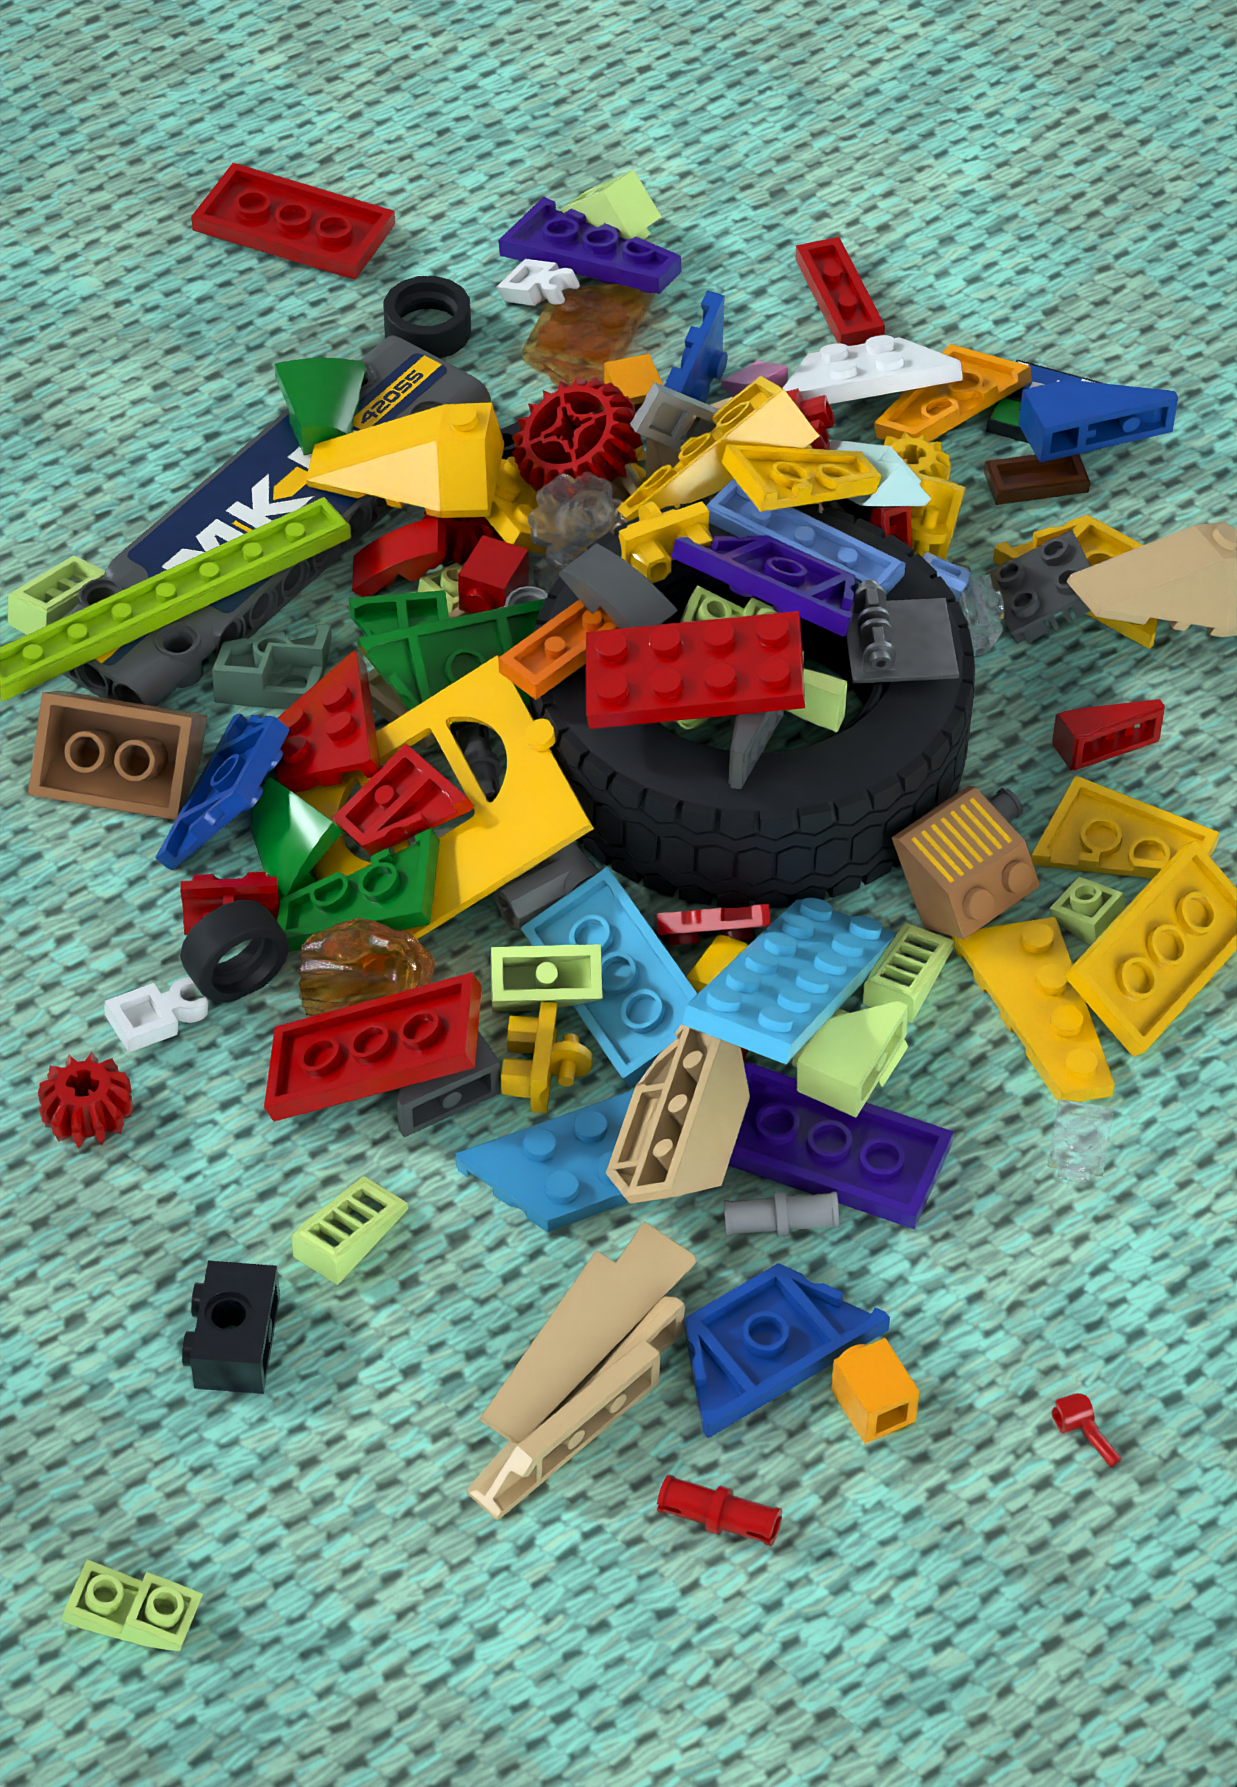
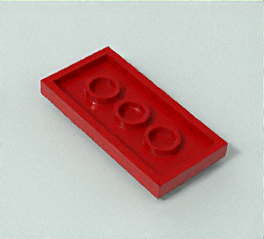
M232 163L193 213L191 220L193 231L356 280L395 226V211Z
M799 611L586 632V716L589 729L805 708L802 628Z
M471 972L275 1026L264 1109L275 1122L475 1068L481 984L474 973Z

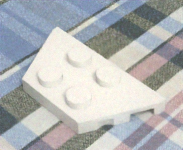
M879 335L869 338L864 344L853 346L839 343L829 344L822 347L820 352L807 354L783 389L790 391L798 388L803 401L826 395L829 404L956 382L963 379L960 360L900 337L893 338L888 335Z

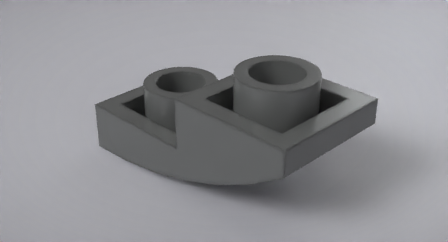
M598 543L594 544L558 573L592 614L602 607L620 629L661 625L678 611L637 569Z

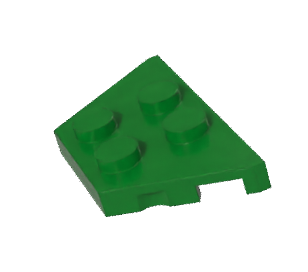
M545 599L360 637L356 641L360 651L410 711L497 655L500 657L534 632L535 624ZM516 686L528 707L530 695ZM467 721L452 722L450 725L458 724V723H462V722H467Z

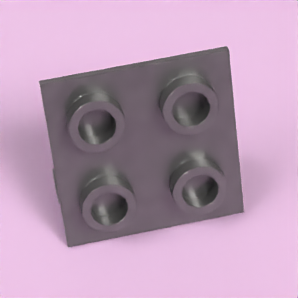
M865 580L859 584L854 594V602L850 610L852 617L846 634L853 684L959 678L946 598L886 601L885 589L877 581Z

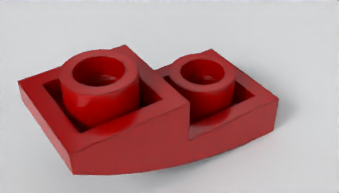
M439 517L420 520L393 530L361 549L353 556L352 592L361 597L373 596L383 586L391 585L398 574L414 583L429 569L437 568L443 561L447 551L445 544L446 521Z

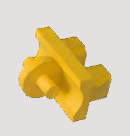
M919 473L917 476L921 480L919 485L929 495L931 500L925 506H911L912 549H914V555L919 554L923 557L925 552H928L946 560L966 487L957 485L953 481Z
M652 501L641 504L638 510L639 521L627 525L625 529L619 530L622 550L621 558L637 569L651 583L663 580L671 573V561L675 560L671 556L676 538L689 537L695 543L706 548H711L713 543L709 532V510L702 501L678 510L672 509L663 513Z
M541 1002L539 1017H509L507 1052L534 1055L533 1060L503 1059L501 1094L530 1098L531 1112L547 1113L552 1074L558 1076V1083L561 1086L569 1087L574 1084L575 1078L586 1076L592 1068V1052L586 1046L579 1043L580 1039L576 1034H565L563 1041L557 1042L558 1030L555 1028L557 1003Z

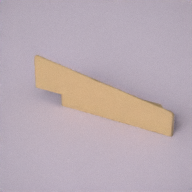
M645 1221L616 1263L596 1250L486 1408L479 1421L512 1443L523 1441L696 1264L695 1255Z
M663 1297L529 1436L520 1443L508 1441L466 1490L467 1494L498 1521L657 1386L660 1380V1354L684 1335L685 1304L677 1297Z

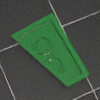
M429 828L414 835L415 844L394 854L387 848L370 856L371 865L345 876L340 872H336L281 898L277 922L287 935L290 945L288 952L429 925L431 922L440 842L433 829Z

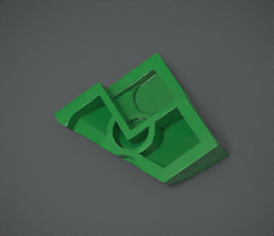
M306 358L274 364L275 378L288 406L290 424L303 455L312 454L314 444L353 433V418L359 411L362 382H366L367 378L364 362L342 358Z
M270 776L263 786V793L260 799L254 805L251 816V833L263 870L270 877H277L279 905L281 898L317 882L309 871L343 831L332 820Z

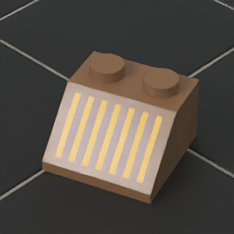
M967 786L891 837L923 926L928 930L965 939L1040 887L1025 840L974 786Z

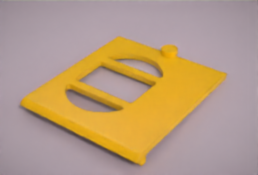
M498 655L376 732L380 766L387 762L405 743L411 747L426 736L434 734L466 796L474 805L475 814L439 838L431 922L429 925L347 941L362 973L370 969L374 973L383 972L386 969L384 960L594 829L550 749L555 744L553 726L547 719L534 720L515 684L499 673ZM467 721L479 723L491 728L501 737L507 754V770L503 785L493 802L488 801L450 730L452 722ZM361 770L341 773L344 777L341 784L327 787L315 786L307 791L294 794L332 820V817L345 805L354 785L360 782L363 787L371 778L367 779ZM342 833L312 870L319 881L336 872L347 876L371 865V862L355 856L347 847ZM408 840L392 846L396 853L411 845Z

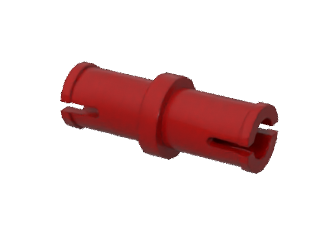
M669 1474L662 1483L657 1500V1511L660 1513H668L706 1525L707 1532L720 1535L724 1530L763 1542L768 1546L774 1544L782 1521L781 1514L783 1511L781 1508H773L734 1496L733 1490L720 1485L714 1490L677 1479Z

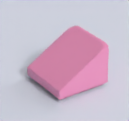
M756 361L722 380L721 386L735 397L759 376H762L783 388L788 381V368L783 364Z

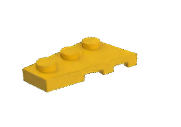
M727 444L721 462L760 512L876 494L882 476L861 451Z
M1075 775L1035 847L1031 859L1033 865L1153 879L1184 845L1194 840L1211 857L1218 845L1220 832Z

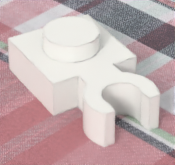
M525 259L497 286V289L504 302L535 306L547 298L549 303L557 305L565 301L562 290L567 288L578 289L580 284L574 271L570 268L559 269L557 263Z
M190 977L175 981L170 987V991L162 994L156 985L152 983L105 1001L104 1015L128 1053L178 1035V1021L193 1023L204 1019L208 1015V1000L206 997L195 1001L184 1000L195 996V984Z

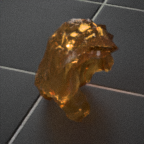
M363 918L337 923L326 930L313 934L301 945L299 959L302 964L298 972L301 977L298 983L300 986L298 995L301 1000V1007L305 1009L306 1015L312 1017L431 984L436 960L408 931H397L376 921Z

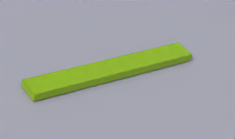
M323 497L0 647V700L4 702L336 546L351 538V526L328 500Z

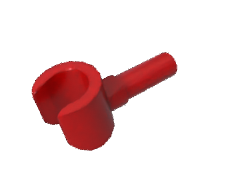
M1075 1393L1055 1401L1056 1407L1052 1409L1051 1414L1061 1433L1064 1434L1080 1428L1084 1437L1089 1440L1110 1468L1122 1460L1094 1422L1093 1407L1086 1395Z

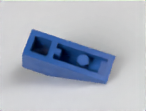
M1063 380L1023 389L1018 425L1039 462L1042 463L1173 432L1178 396L1175 391Z

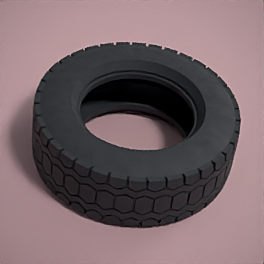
M706 498L694 501L692 503L680 504L679 509L701 501L706 506L710 502V499ZM815 503L792 507L906 563L904 577L886 595V601L946 598L959 678L853 684L846 635L842 637L800 617L804 657L827 666L847 681L861 700L863 709L848 725L821 742L791 750L762 752L742 789L731 788V784H728L729 750L705 746L685 739L670 731L660 722L589 729L586 716L585 664L537 700L530 696V713L534 720L547 719L554 728L555 744L550 749L594 827L593 830L576 841L579 844L584 843V849L607 866L611 863L612 870L637 884L643 878L644 887L673 897L678 889L679 899L710 905L712 898L715 897L717 898V907H749V900H755V905L769 904V908H781L788 906V898H791L793 903L796 900H803L805 898L825 900L826 891L831 898L859 889L861 881L867 885L891 872L892 866L895 868L900 866L901 863L891 837L954 796L958 791L967 759L974 700L975 660L970 629L960 604L955 599V595L941 576L937 577V571L919 554L914 555V549L892 534L886 537L885 530L861 518L854 524V515L827 506L822 513L819 512V504ZM673 505L662 508L660 511L663 513L672 509L676 510ZM639 517L616 527L614 534L609 531L589 545L587 550L598 543L621 557L622 550L619 530L627 528L629 524L638 522ZM709 523V532L712 539H714V536L737 537ZM582 551L576 558L582 555L585 551ZM677 560L671 561V573L665 579L652 583L678 610L663 624L680 623L688 601L697 585L742 608H745L751 598L732 592L729 589V584ZM560 576L549 590L547 598L543 602L534 632L579 600ZM753 597V598H755V599H757V600H759V601H761V602H763V603H765V604H767V605L773 607V604L768 603V602H766V601H764V600H762V599H760V598H758V597Z

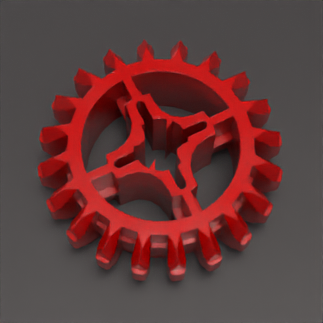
M578 376L572 386L560 381L558 390L552 394L543 390L544 399L538 405L528 403L531 414L529 417L517 419L521 431L512 436L516 447L512 454L518 469L521 471V477L528 485L530 484L538 495L548 496L558 504L567 499L569 502L577 505L583 495L595 501L597 491L603 487L613 491L612 481L617 476L627 478L625 465L638 462L635 449L643 445L641 434L636 433L630 424L636 414L634 404L628 396H624L617 386H614L611 382L605 384L604 381H601L596 376L589 382Z

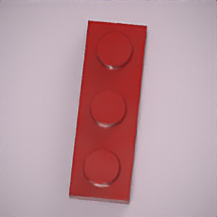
M840 237L796 245L795 260L837 343L847 346L866 343L871 337L884 335L885 324Z

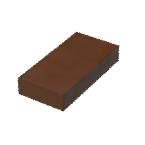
M1035 454L990 460L984 463V475L995 505L1089 493L1090 480L1080 454L1042 463L1039 462Z

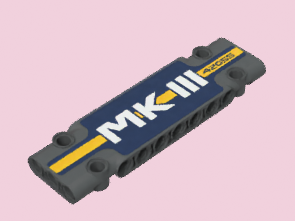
M388 336L364 358L356 360L364 362L367 378L366 382H362L360 407L358 414L353 418V432L444 404L491 403L490 394L480 380L396 336ZM287 409L110 562L104 578L94 579L84 584L79 592V604L64 617L323 497L328 500L351 526V538L62 675L102 698L158 706L176 688L189 687L199 682L204 672L203 660L210 653L213 652L218 655L223 642L242 638L249 639L394 507L388 506L385 498L368 494L360 498H354L308 487L306 477L312 454L303 455L291 427L289 409Z

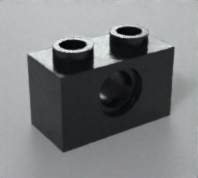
M208 1260L204 1283L195 1282L192 1293L191 1313L192 1317H197L195 1332L186 1331L182 1348L183 1366L191 1367L194 1389L264 1394L280 1301L277 1266ZM237 1325V1327L232 1329H223L225 1326Z

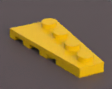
M1056 917L980 928L965 939L952 936L954 950L960 958H965L973 970V978L983 993L988 992L1000 1010V1018L1010 1032L1014 1031L1026 1048V1056L1058 1103L1062 1105L1112 1097L1115 1083L1087 1004L1063 976L1073 965Z

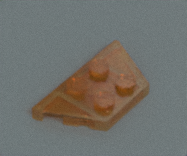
M619 284L562 290L565 301L557 305L551 304L549 301L547 302L522 348L523 361L537 372L547 374L551 382L559 386L560 381L572 386L578 376L587 380V382L595 376L604 381V363L624 358L655 297V293H643L636 288Z

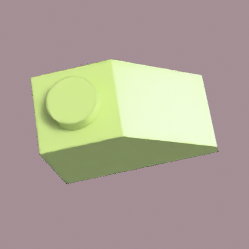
M634 169L585 191L558 210L563 213L570 209L581 212L586 216V223L595 227H599L604 223L619 229V237L625 240L634 237L644 240L651 234L647 227L662 217Z
M601 944L491 947L492 1012L540 1011L541 1002L557 1003V1008L602 1000Z
M895 1001L829 1018L793 1057L792 1065L797 1068V1091L856 1118L907 1035L908 1005Z

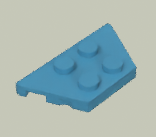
M634 1090L455 1153L456 1167L466 1177L471 1173L492 1187L495 1197L510 1207L521 1209L526 1214L527 1219L546 1232L629 1203L607 1176L606 1170Z

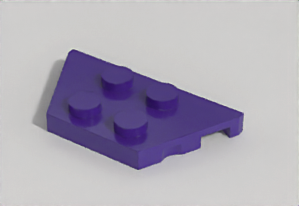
M768 535L747 536L743 538L714 536L711 548L703 547L689 537L676 538L671 558L729 584V589L738 595L758 597L773 604V609L777 613L799 611L800 617L842 637L847 634L852 617L850 610L854 597V574Z

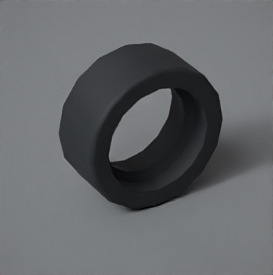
M416 276L403 280L389 290L383 301L385 338L388 336L399 337L441 359L451 356L462 349L471 336L470 297L463 287L450 279L438 276ZM420 309H436L453 316L446 322L433 326H420L402 319L407 314Z
M238 900L224 904L211 911L192 927L183 941L180 959L185 971L203 996L213 1002L229 1003L251 994L268 984L286 962L290 945L286 933L268 908L258 901ZM251 940L249 945L238 955L225 962L218 963L233 947L244 941Z

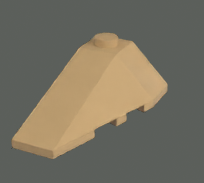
M1226 522L1191 526L1075 572L1066 581L1096 617L1144 625L1151 617L1169 621L1172 629L1186 631L1193 624L1207 627L1206 629L1211 636H1237V529Z

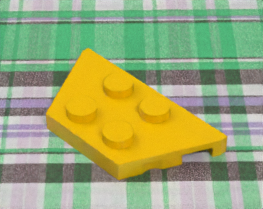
M1085 515L1067 521L1065 525L1060 527H1048L1033 532L1031 542L1011 547L1007 541L999 543L994 548L993 562L1001 565L1073 530L1090 566L1141 547L1143 544L1092 516ZM1092 611L1085 613L1148 649L1154 645L1158 623L1157 618L1150 617L1144 625L1096 617Z

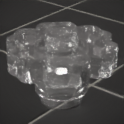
M584 472L575 479L563 473L538 490L536 499L539 507L528 515V523L531 528L530 536L535 545L546 547L545 557L550 565L564 569L582 551H587V547L609 531L614 534L616 527L627 523L616 510L623 501L612 498L613 489L609 481L598 478L591 472Z

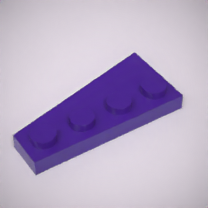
M543 197L498 240L500 256L519 260L521 263L525 259L557 263L559 269L570 268L575 274L598 279L602 283H615L636 288L643 293L660 294L682 272L681 255L639 237L625 240L619 237L618 228L606 223L599 227L586 223L585 214L574 209H570L565 213L556 210L555 201Z

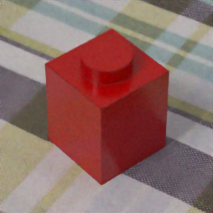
M482 535L458 574L459 610L474 614L503 607L512 591L528 586V549Z

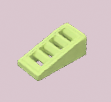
M75 555L71 556L8 594V624L28 635L60 620L79 604V592L83 585L91 580L104 578L106 571ZM73 577L81 582L77 584L69 580V578Z
M905 922L864 983L863 1005L875 1007L895 1001L903 1002L908 1005L907 1021L912 1023L953 950L954 940ZM909 942H916L918 944L932 948L935 951L930 952L928 950L909 944ZM903 953L909 954L911 956L917 957L927 962L925 964L921 963L919 961L903 956ZM896 965L914 971L918 975L896 968ZM891 977L904 983L910 984V986L908 987L900 983L894 982L892 980H889V978Z
M363 1176L295 1231L291 1236L293 1257L336 1285H339L406 1213L408 1203ZM368 1196L385 1208L377 1212L361 1202V1200ZM354 1210L369 1219V1221L364 1224L349 1215V1213ZM341 1223L353 1230L354 1233L348 1235L337 1228V1226ZM329 1236L340 1244L334 1247L326 1242L325 1238Z

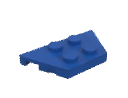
M242 714L234 715L155 858L167 869H175L240 812H246L251 809L263 793V788L260 785L265 775L275 768L283 756V751L280 748L290 729L275 716H265L262 718L259 715H251L247 720Z
M780 1263L685 1317L684 1331L703 1433L707 1438L712 1437L832 1365L834 1359L839 1358L848 1348L858 1344H867L887 1332L890 1324L889 1315L876 1307L872 1313H869L843 1301V1292L824 1283L810 1282L802 1273Z

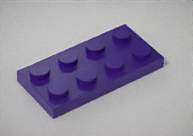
M748 1062L745 1063L744 1068L750 1099L728 1166L813 1195L837 1192L839 1204L915 1229L951 1149L954 1131L867 1102L855 1118L798 1092L796 1078Z

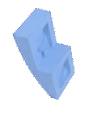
M925 552L923 558L937 571V577L941 576L955 595L956 601H958L971 572Z

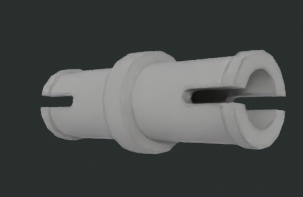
M785 1191L774 1192V1198L737 1201L724 1200L726 1236L777 1231V1237L789 1236V1230L822 1227L839 1228L837 1192L786 1197Z

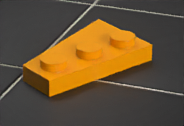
M950 344L942 354L960 360L963 380L904 391L874 422L876 438L885 440L887 436L901 439L904 432H906L911 438H918L925 434L926 440L929 443L1032 382L1031 367Z

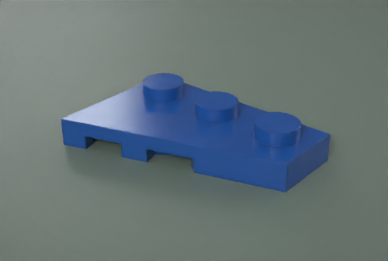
M707 290L701 303L703 323L700 328L690 327L685 338L681 368L672 367L664 385L703 403L707 401L710 383L713 378L720 379L727 365L728 354L723 351L725 295Z

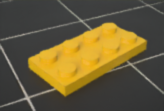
M1194 840L1184 845L1063 975L1133 1057L1148 1050L1237 950V888L1200 844Z

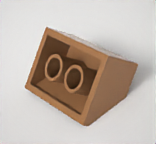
M66 691L42 692L28 795L176 820L186 803L201 763L208 715Z

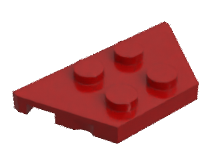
M354 651L277 717L290 729L280 748L283 751V756L276 765L277 780L293 793L307 791L315 786L327 787L341 784L344 778L341 773L361 770L368 779L372 778L381 769L367 665L358 652Z

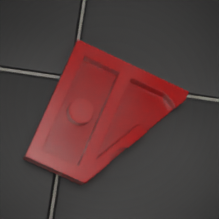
M405 743L332 817V820L372 856L384 849L408 840L420 832L437 827L466 814L474 805L465 794Z
M769 904L751 905L752 907L714 908L657 913L653 915L654 933L657 936L667 935L668 946L700 943L699 933L720 932L721 936H728L740 941L753 940L752 929H762L771 926Z

